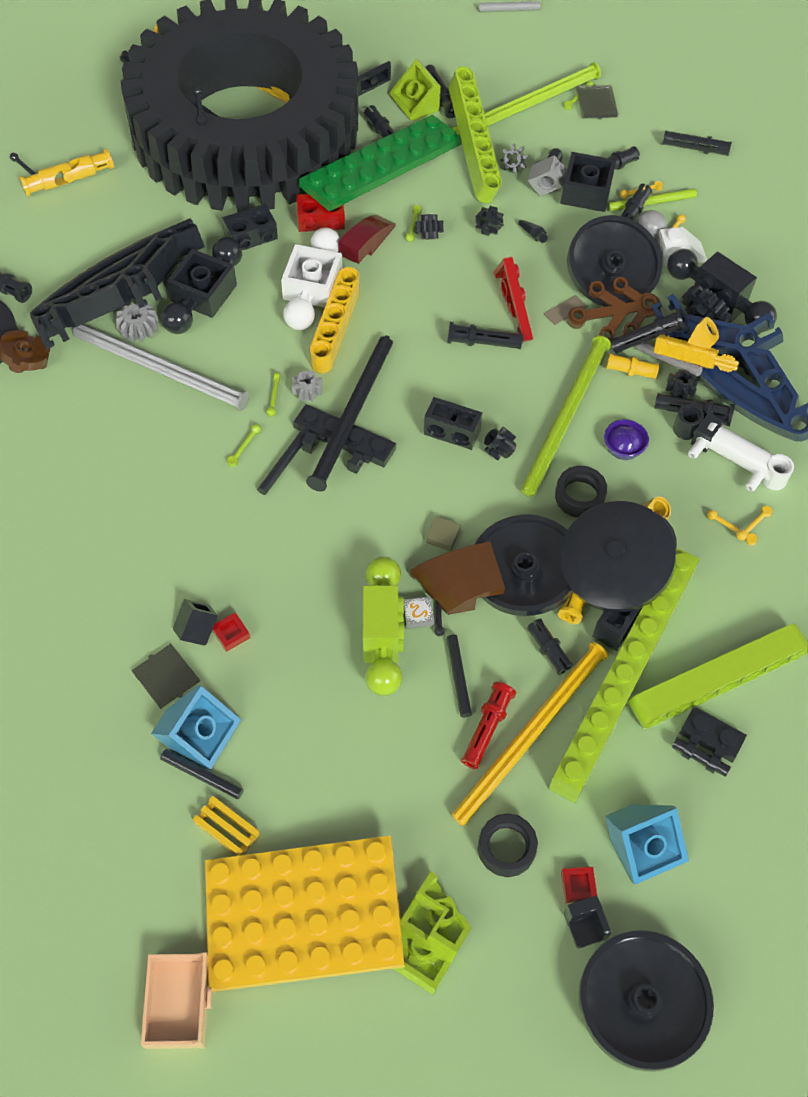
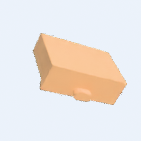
M207 952L199 954L148 955L141 1046L144 1049L205 1048L207 1009H211L212 988H208Z

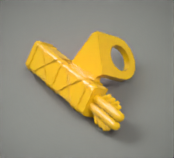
M709 317L703 318L698 323L688 342L665 335H659L656 338L654 353L675 358L713 369L716 365L720 370L723 369V371L727 372L737 370V365L739 364L733 356H726V354L718 356L719 350L711 348L719 339V332ZM707 324L710 326L713 334L709 331Z

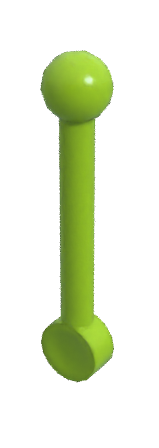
M588 81L586 87L571 101L564 103V109L571 110L573 104L584 93L594 88V83Z
M419 205L412 207L413 218L409 233L405 236L408 242L414 240L415 222L417 216L421 214V206Z
M274 372L270 407L266 410V414L269 417L276 415L275 402L280 382V372Z
M259 424L252 425V431L236 453L227 458V463L230 467H235L238 464V457L255 434L261 432Z

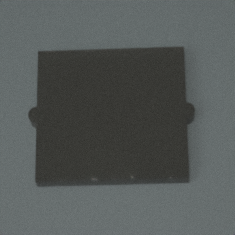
M593 84L592 86H577L576 90L583 119L598 118L601 120L602 118L618 117L612 85L596 86V84Z
M169 644L155 655H149V659L131 670L160 709L177 697L182 698L184 692L200 682L199 678L172 644Z

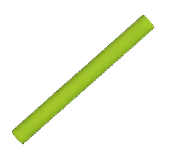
M693 188L651 195L643 206L696 198L697 190ZM628 199L608 202V211L625 209Z

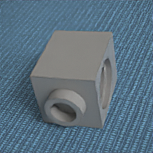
M554 155L532 165L528 182L540 196H543L563 187L567 171L565 166Z

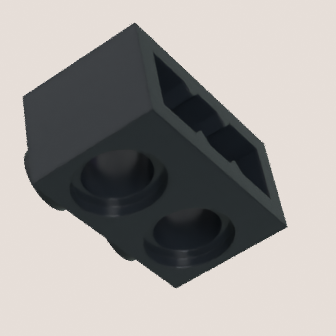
M266 203L222 217L225 236L237 240L242 247V251L278 239L277 224Z
M433 397L424 416V435L472 450L481 431L483 412Z
M642 608L628 612L604 611L597 621L592 638L617 651Z

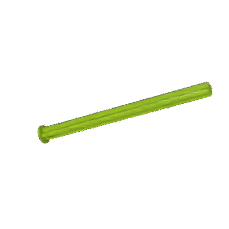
M592 62L589 67L484 113L487 126L587 81L599 79L601 77L599 65L596 62ZM458 125L454 126L452 129L456 134L460 135Z
M597 335L592 339V347L521 487V492L527 497L536 494L605 352L611 347L610 340L604 336Z

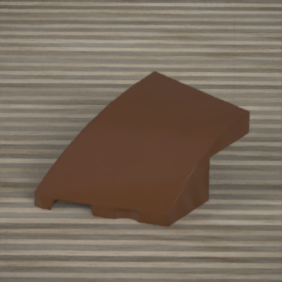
M491 542L460 548L432 558L410 569L411 577L413 579L416 578L426 589V593L432 599L438 601L439 606L447 615L475 610L477 598L504 594L505 591Z

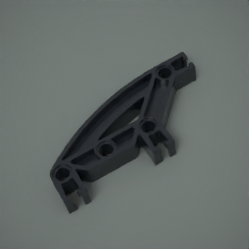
M191 218L186 219L112 254L70 280L31 311L30 317L46 350L55 345L53 340L50 341L49 338L60 334L63 342L70 340L65 330L66 327H78L125 306L132 298L139 309L148 304L146 299L143 300L142 297L152 293L155 301L162 299L158 285L191 249L200 250L205 247L198 227L194 224Z

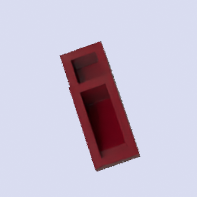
M376 214L361 220L338 241L339 253H342V257L360 264L367 254L373 255L395 228L396 223Z

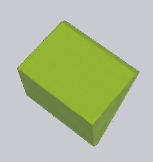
M415 59L389 92L411 121L438 112L440 103V85L422 63Z

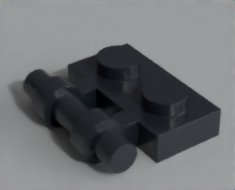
M693 706L679 734L688 738L689 741L687 743L677 737L672 748L681 752V756L687 760L692 758L706 766L705 770L711 773L717 772L726 777L731 766L722 762L721 759L724 758L733 763L747 735ZM697 744L713 752L712 756L696 748Z

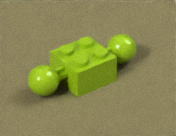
M380 556L368 564L365 572L366 581L369 586H363L364 663H371L365 673L367 687L376 695L388 696L399 689L403 678L402 671L397 663L398 652H404V596H398L397 585L401 579V569L398 563L390 557Z

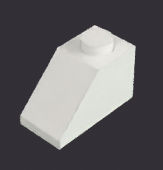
M684 227L660 229L657 244L662 255V267L667 266V260L672 252L681 248L693 251L698 258V263L706 262L707 258L701 241Z

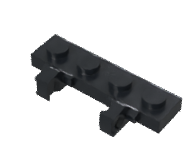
M305 404L293 422L294 429L305 434L301 441L302 450L311 454V449L313 446H317L319 441L328 443L340 418ZM354 425L342 449L353 455L352 459L347 461V470L357 474L364 462L368 464L372 462L385 468L396 450V443Z

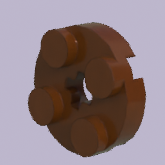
M23 330L4 333L0 340V359L9 365V369L15 373L45 369L48 363L50 348L46 350L40 336L36 335V338L27 336L28 332Z

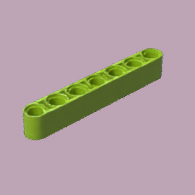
M459 66L456 68L450 82L449 92L475 196L480 202L489 204L493 202L502 185V180L474 73L468 67Z
M792 623L649 688L630 699L628 705L642 728L648 729L693 708V706L696 707L799 659L808 653V640L799 627Z

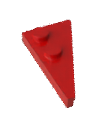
M513 256L503 258L493 272L496 279L502 278L501 292L512 318L517 317L519 324L517 330L519 334H523V342L532 341L533 335L524 303L526 300L525 290L523 287H520L518 280L520 277L519 267L517 264H514Z

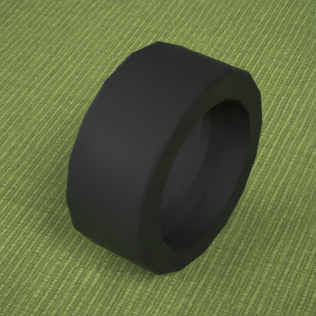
M578 465L569 467L562 472L557 481L555 500L558 507L564 513L572 517H579L588 509L605 502L607 483L601 473L589 466ZM574 482H584L594 488L597 494L595 499L591 501H577L566 493V486Z
M509 813L496 815L486 822L480 832L478 853L481 862L486 869L497 876L507 878L519 876L529 869L535 859L538 847L536 832L531 824L519 815ZM502 828L514 829L523 836L526 849L521 859L513 863H505L493 856L489 843L491 836L497 830Z

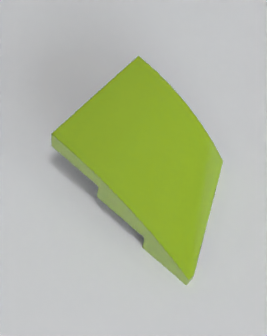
M430 871L400 920L405 967L394 968V970L433 995L472 927L464 915L458 912L451 896H446L437 882L438 877L436 874Z

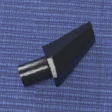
M519 220L518 224L536 242L545 243L548 236L543 227L525 220Z

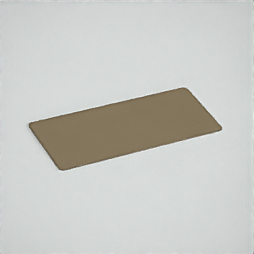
M575 295L545 312L544 315L556 325L567 318L572 308H585L587 305Z

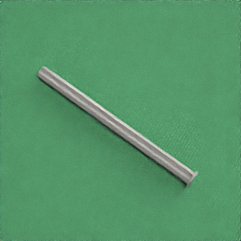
M84 324L72 329L73 335L79 339L232 404L239 411H242L248 403L249 393L246 391H237Z

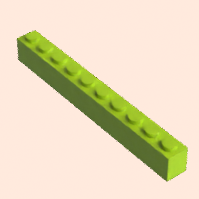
M676 548V566L669 585L659 597L642 607L558 766L549 790L576 804L673 615L700 558Z

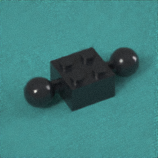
M231 237L218 239L212 247V256L191 249L166 281L170 300L174 302L167 305L161 314L162 325L168 332L172 334L187 332L193 324V310L211 318L215 316L237 286L234 266L241 261L243 254L242 247L237 240Z
M677 249L669 256L667 269L670 275L679 280L691 278L695 281V287L700 285L703 290L708 288L713 293H716L719 299H723L726 307H729L727 312L732 315L730 318L731 322L743 313L745 314V323L748 325L770 312L775 320L774 324L776 323L777 312L771 303L767 301L752 303L749 301L757 277L717 251L700 267L698 266L697 256L689 249Z

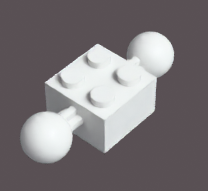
M330 228L318 229L311 237V247L295 244L281 279L283 300L289 301L284 308L283 317L286 324L292 329L304 330L313 323L315 318L313 306L325 308L337 274L342 269V253H338L340 237Z

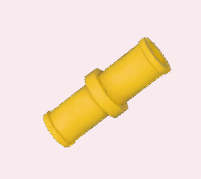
M610 353L606 369L625 372L627 376L639 375L655 380L659 364L640 361L634 356L626 358Z

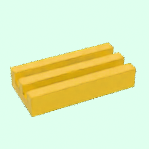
M214 796L209 799V803L206 806L202 807L201 813L192 819L194 824L236 856L245 855L260 836V832ZM216 808L219 812H221L223 815H225L227 818L233 821L236 825H238L240 828H242L244 831L250 834V837L247 838L246 836H244L242 833H240L238 830L232 827L229 823H227L225 820L219 817L212 810ZM209 817L243 843L241 848L205 822V818Z

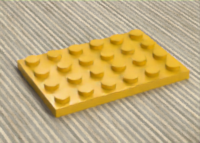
M391 835L205 860L208 981L212 992L405 967Z

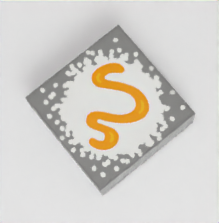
M431 597L404 599L406 629L434 626Z

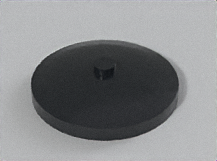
M606 215L588 221L576 232L568 248L567 267L577 289L592 302L607 307L610 305L599 298H593L589 295L588 289L592 282H602L604 290L625 303L633 302L622 293L617 294L612 290L614 280L617 277H623L627 280L628 286L640 294L651 293L661 277L662 255L654 237L641 224L626 217ZM616 283L618 288H624L622 283ZM592 287L593 291L600 292L598 287Z
M628 501L606 502L588 509L571 524L561 546V568L573 593L589 606L607 612L633 611L654 601L669 585L676 566L675 542L667 524L651 509Z
M538 515L511 516L487 528L475 544L491 542L505 591L504 594L482 597V599L493 608L516 616L540 615L562 605L573 594L564 577L560 561L561 546L567 529L552 519Z
M642 930L616 935L603 943L594 952L581 976L579 1006L585 1027L596 1045L619 1064L631 1069L648 1072L671 1069L693 1056L700 1049L709 1034L714 1015V1000L709 979L696 957L681 943L666 935Z

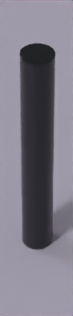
M302 431L298 433L257 488L259 493L263 495L268 493L302 447L301 441L305 436Z
M452 634L446 638L460 716L466 718L470 717L472 712L458 636Z
M167 749L163 751L160 760L237 800L243 794V788Z

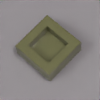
M436 516L426 536V543L451 552L461 530V525Z

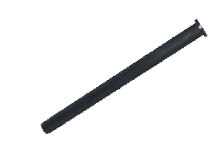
M385 335V337L381 336L313 474L308 476L306 480L307 485L311 489L318 492L326 490L328 477L393 345V340L390 339V336Z

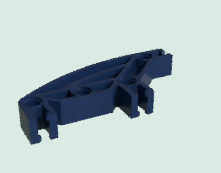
M672 294L667 297L669 301V306L667 307L670 311L673 309L676 311L678 308L682 309L687 320L688 329L672 332L668 336L688 342L696 326L704 317L686 314L675 295ZM660 302L651 306L655 317H664L660 309L662 307ZM767 313L746 326L711 319L719 332V339L711 348L719 350L718 354L740 358L757 386L750 383L736 371H723V369L720 370L716 365L713 369L702 367V373L696 377L726 404H735L734 410L749 420L793 441L802 442L807 440L808 403L798 408L799 395L772 352L769 351L783 342V332L777 327L775 332L762 338L758 336L768 328L770 330L774 328L775 320L771 313ZM707 324L709 331L713 334L710 326ZM746 340L754 341L751 346L746 347L742 345ZM772 380L780 382V384L774 388H770L767 386V383ZM796 422H804L806 424V427L801 430H796L792 426Z

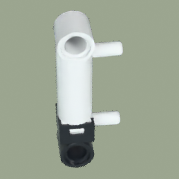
M686 404L679 409L673 425V431L681 439H692L691 445L693 446L688 452L690 458L696 459L701 451L706 453L710 449L753 473L745 485L746 489L750 492L755 491L761 481L764 486L771 490H780L786 486L794 470V463L788 456L783 454L773 455L723 427L725 421L711 413H708L704 418L703 411L696 405Z

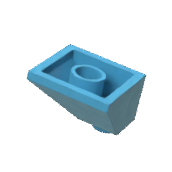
M198 685L165 711L151 734L173 752L211 770L241 722V719L206 689Z
M632 804L605 816L611 842L634 885L689 861L678 811L675 806Z

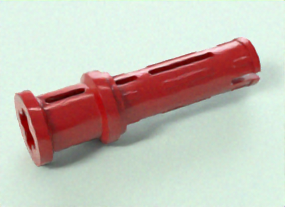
M493 682L491 686L493 691L487 703H483L481 707L482 718L464 756L461 758V763L471 769L477 770L479 768V764L498 723L505 720L507 716L505 711L510 700L516 697L517 692L505 683Z

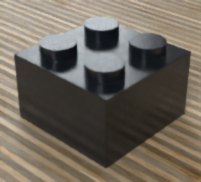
M571 152L560 204L605 212L617 160Z

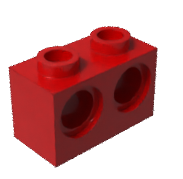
M309 194L297 195L299 232L317 231L321 228L345 230L344 204L332 211H328Z

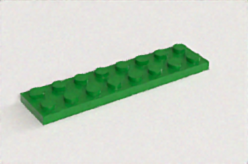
M432 114L300 178L299 187L328 211H332L462 145L461 136Z

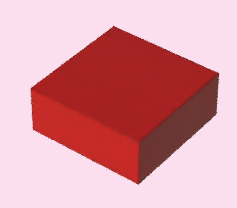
M236 612L215 623L212 630L226 652L250 639V633Z
M593 867L563 868L561 870L565 903H574L597 895Z

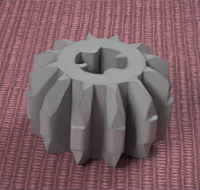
M131 301L129 306H123L122 311L117 312V330H119L124 339L130 338L133 343L137 339L144 342L145 337L152 338L153 332L158 331V315L151 307V304H147L139 309L138 305Z

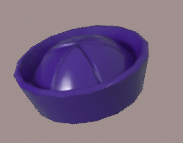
M627 419L616 420L605 429L604 439L607 449L612 456L618 459L632 460L642 454L648 447V433L641 424Z

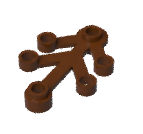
M617 277L612 284V290L617 294L622 293L633 301L625 303L604 290L602 282L594 281L588 289L589 295L593 298H599L610 306L589 310L574 307L569 311L566 320L571 328L580 329L587 320L613 316L609 324L603 327L599 333L600 336H604L603 332H609L611 337L607 339L611 342V339L615 336L616 329L627 314L637 312L632 322L624 326L623 335L628 333L627 328L639 329V326L646 317L654 316L652 307L646 306L645 301H649L654 305L660 302V300L652 293L640 294L628 286L625 278ZM616 283H622L624 288H618ZM592 287H598L600 292L593 291ZM579 313L582 318L577 319L574 317V314Z

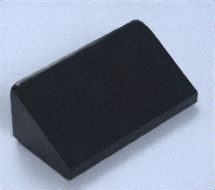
M390 61L358 76V97L391 80Z

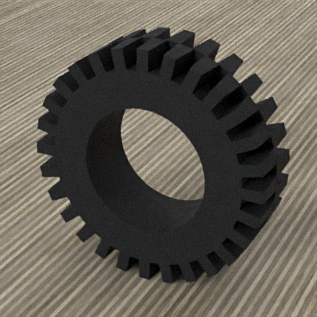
M211 0L200 1L201 15L195 16L186 5L177 9L178 24L164 15L156 21L158 33L146 28L140 34L141 46L132 44L128 51L130 62L124 61L122 74L124 80H121V89L133 147L137 152L138 161L142 167H148L149 176L156 183L164 179L166 191L176 196L184 189L187 202L198 205L208 192L211 209L223 211L228 196L234 197L237 212L249 209V197L260 196L262 204L266 203L269 210L275 209V193L281 192L289 205L296 203L297 195L300 194V178L349 155L350 149H355L358 131L357 62L353 61V51L350 45H343L342 34L337 29L328 32L327 20L321 16H317L309 22L308 9L299 5L287 16L286 2L283 0H274L269 11L263 10L262 0H249L247 9H238L236 0H225V10L216 11ZM240 86H254L273 90L270 87L272 86L289 95L290 101L279 109L253 118H224L203 111L207 124L200 126L197 123L199 114L198 108L194 106L197 100L193 89L195 87L202 89L201 101L218 91Z

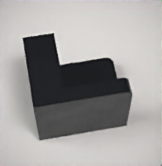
M184 599L174 623L173 631L181 641L205 646L218 615L208 604Z
M597 895L567 905L563 913L578 949L608 939L611 935V929Z

